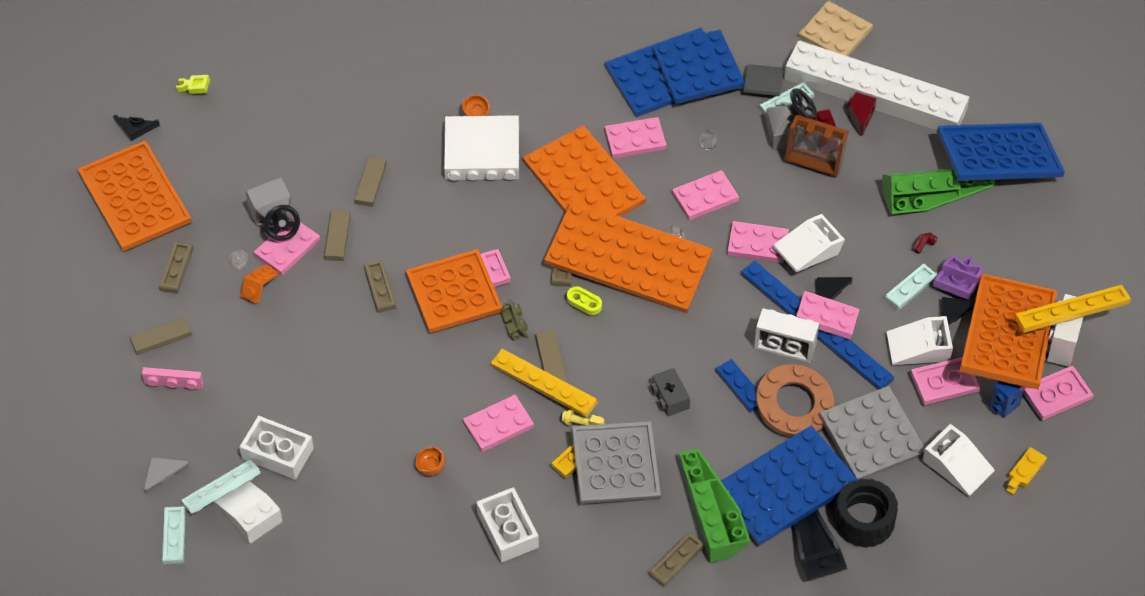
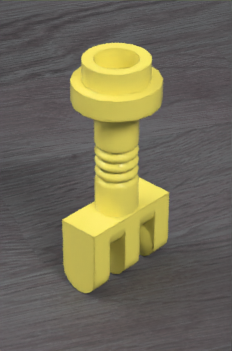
M565 410L562 415V422L569 426L572 422L581 425L604 424V418L592 415L591 419L574 415L573 410Z

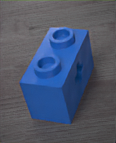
M1003 381L997 382L994 385L989 405L992 411L999 414L1002 418L1009 415L1020 405L1024 386L1009 384Z

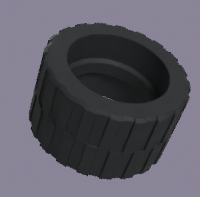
M863 478L846 484L837 497L834 515L835 527L839 535L845 541L855 546L874 547L884 543L886 539H889L894 530L898 512V502L894 492L887 485L874 479ZM858 503H868L880 509L884 518L877 522L864 523L853 518L847 509Z

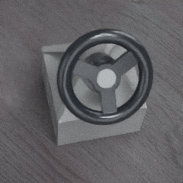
M794 88L790 92L791 105L769 107L766 109L765 122L773 150L787 148L790 127L796 115L812 120L817 116V110L812 99L799 88ZM806 110L811 111V115L808 114V113H806L805 111H806ZM798 127L796 146L809 145L810 136L805 134V128Z
M281 177L246 191L247 208L256 226L264 227L266 234L271 239L286 241L297 233L300 227V217L298 212L291 207L290 194ZM290 213L293 215L295 221L288 220ZM285 227L293 228L286 235H276L280 229Z

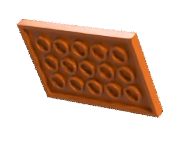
M584 125L522 157L523 163L564 213H566L571 200L619 217L646 203V198Z
M146 140L78 168L79 175L123 252L192 222L191 216Z

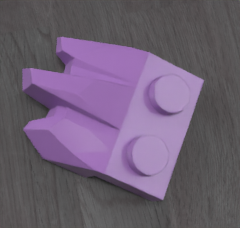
M954 254L943 263L942 270L934 279L933 286L968 300L983 273L982 265H972L973 259L970 256L959 260L958 256Z

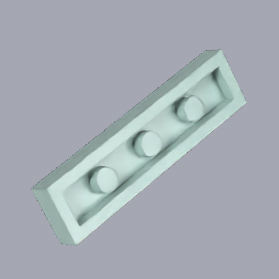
M248 460L181 500L182 504L191 514L199 512L211 502L219 500L228 492L234 491L245 482L253 480L261 472L251 460Z

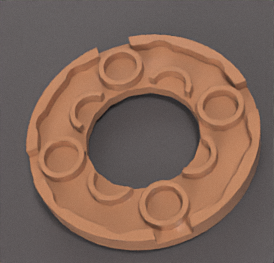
M798 364L781 365L766 373L759 383L755 397L756 406H758L761 414L760 417L765 424L775 432L787 437H793L811 425L817 432H820L825 428L819 417L820 412L833 408L835 404L834 395L828 382L818 372ZM795 383L807 388L814 400V407L811 412L804 416L795 417L781 410L776 396L782 386Z

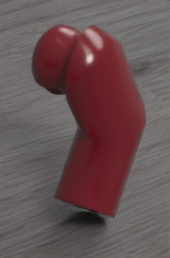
M931 232L921 234L912 250L921 253L925 244L935 245L938 239L937 236Z

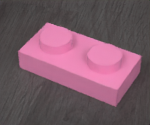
M499 249L480 254L494 287L511 282Z

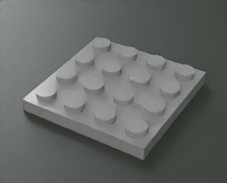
M890 386L827 409L819 414L846 466L858 480L868 478L924 455L925 447Z
M651 421L572 426L580 504L659 499L661 497Z

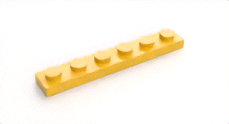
M1118 285L1016 313L1015 320L1022 332L1025 333L1130 304L1131 298L1123 285Z
M501 349L491 362L493 368L586 418L598 403L597 399L504 349Z

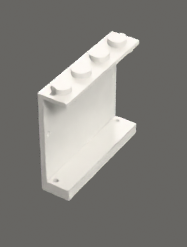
M445 116V180L519 179V116Z

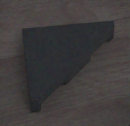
M117 115L113 116L114 121L130 141L160 126V122L157 119L149 121L138 117L129 116V118H124Z
M817 277V295L832 300L835 299L845 287L852 284V277Z
M942 297L941 317L947 316L949 326L973 308L976 300Z

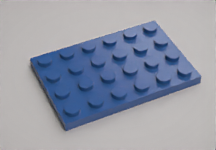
M701 27L605 62L606 70L635 117L675 103L652 51L653 46L703 34L705 32Z
M1042 123L938 126L936 132L958 181L1063 177L1065 173Z
M811 425L724 478L721 482L740 508L747 532L757 545L760 546L837 498L839 492L846 484L858 479Z

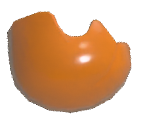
M470 95L467 99L463 100L462 111L464 116H488L490 104L481 95Z
M427 447L420 450L416 456L415 465L423 475L435 476L444 469L446 463L445 456L438 447Z

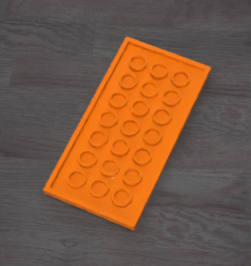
M571 200L544 259V264L687 313L713 249Z
M982 274L960 372L1039 390L1051 326L1023 333L1015 320L1016 313L1055 303L1057 290Z

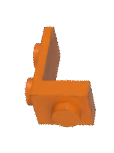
M262 265L244 277L240 297L255 304L259 303L264 284L277 277L279 272L271 266Z

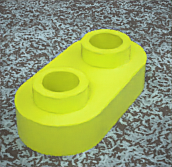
M572 287L568 290L567 302L588 315H597L601 312L602 300L598 296L581 287Z

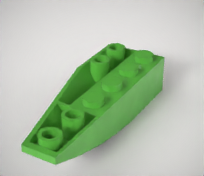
M953 169L882 174L883 195L891 214L927 211L995 186V180L958 181Z
M699 449L679 452L689 496L710 563L730 559L750 543L740 508Z

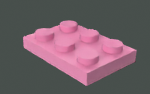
M658 117L605 126V133L613 159L666 150L667 145Z
M722 170L672 189L674 198L688 220L695 219L739 201L738 194Z
M291 217L289 221H295L294 217ZM300 222L299 230L292 238L286 241H276L269 237L254 251V256L266 265L271 266L282 276L320 241V235ZM285 227L280 229L276 235H286L293 228Z
M733 221L727 255L784 264V258L773 245L789 233V229Z
M804 291L796 317L813 320L819 323L820 330L851 339L859 309Z
M963 357L911 369L910 374L924 405L980 391L975 375L960 372Z
M1073 365L1041 378L1039 390L1024 387L1023 394L1042 421L1092 400L1094 396Z
M516 395L463 419L464 425L481 452L534 428L533 421Z

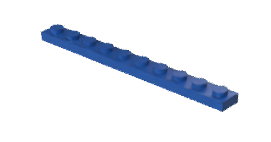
M754 260L741 271L743 278L786 314L797 316L802 299ZM818 329L817 339L877 390L888 386L894 381V376L850 339Z

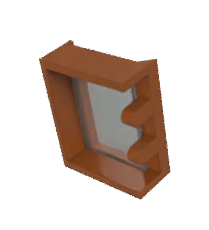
M796 115L790 127L784 160L837 176L842 167L846 142L850 131Z

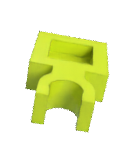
M208 75L191 76L190 80L178 79L180 85H177L176 88L178 92L188 90L189 94L207 93L210 78Z

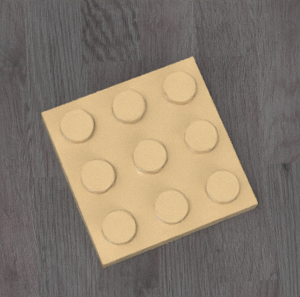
M828 1L801 30L799 38L811 45L849 56L869 34L873 24Z

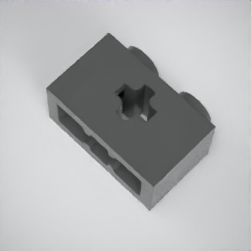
M675 368L652 376V384H650L652 393L654 395L657 394L661 410H665L667 416L690 409V397Z

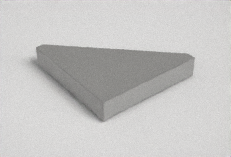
M151 458L144 487L145 493H149L152 488L160 483H165L180 470L188 468V461Z

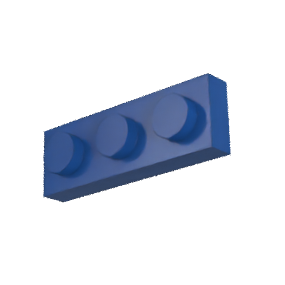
M730 359L716 367L715 372L747 411L751 413L758 409V406H756L757 388L737 364Z

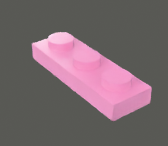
M143 367L142 370L145 385L167 386L169 388L181 387L190 390L203 388L204 382L201 372Z

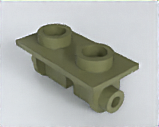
M509 299L510 305H504L501 310L504 321L507 324L509 336L513 340L519 339L522 334L528 338L526 332L528 326L521 317V314H523L522 309L518 303L515 304Z

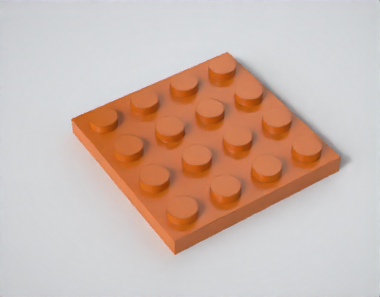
M478 249L406 270V275L429 333L498 314L503 309Z

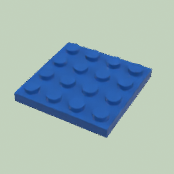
M720 29L653 46L652 51L676 104L745 86V81Z

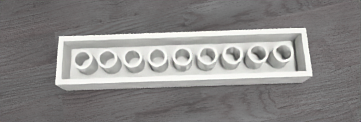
M798 41L785 68L784 80L796 84L804 82L811 89L847 101L858 92L877 99L875 110L937 130L938 126L960 125L969 102V96L802 41Z

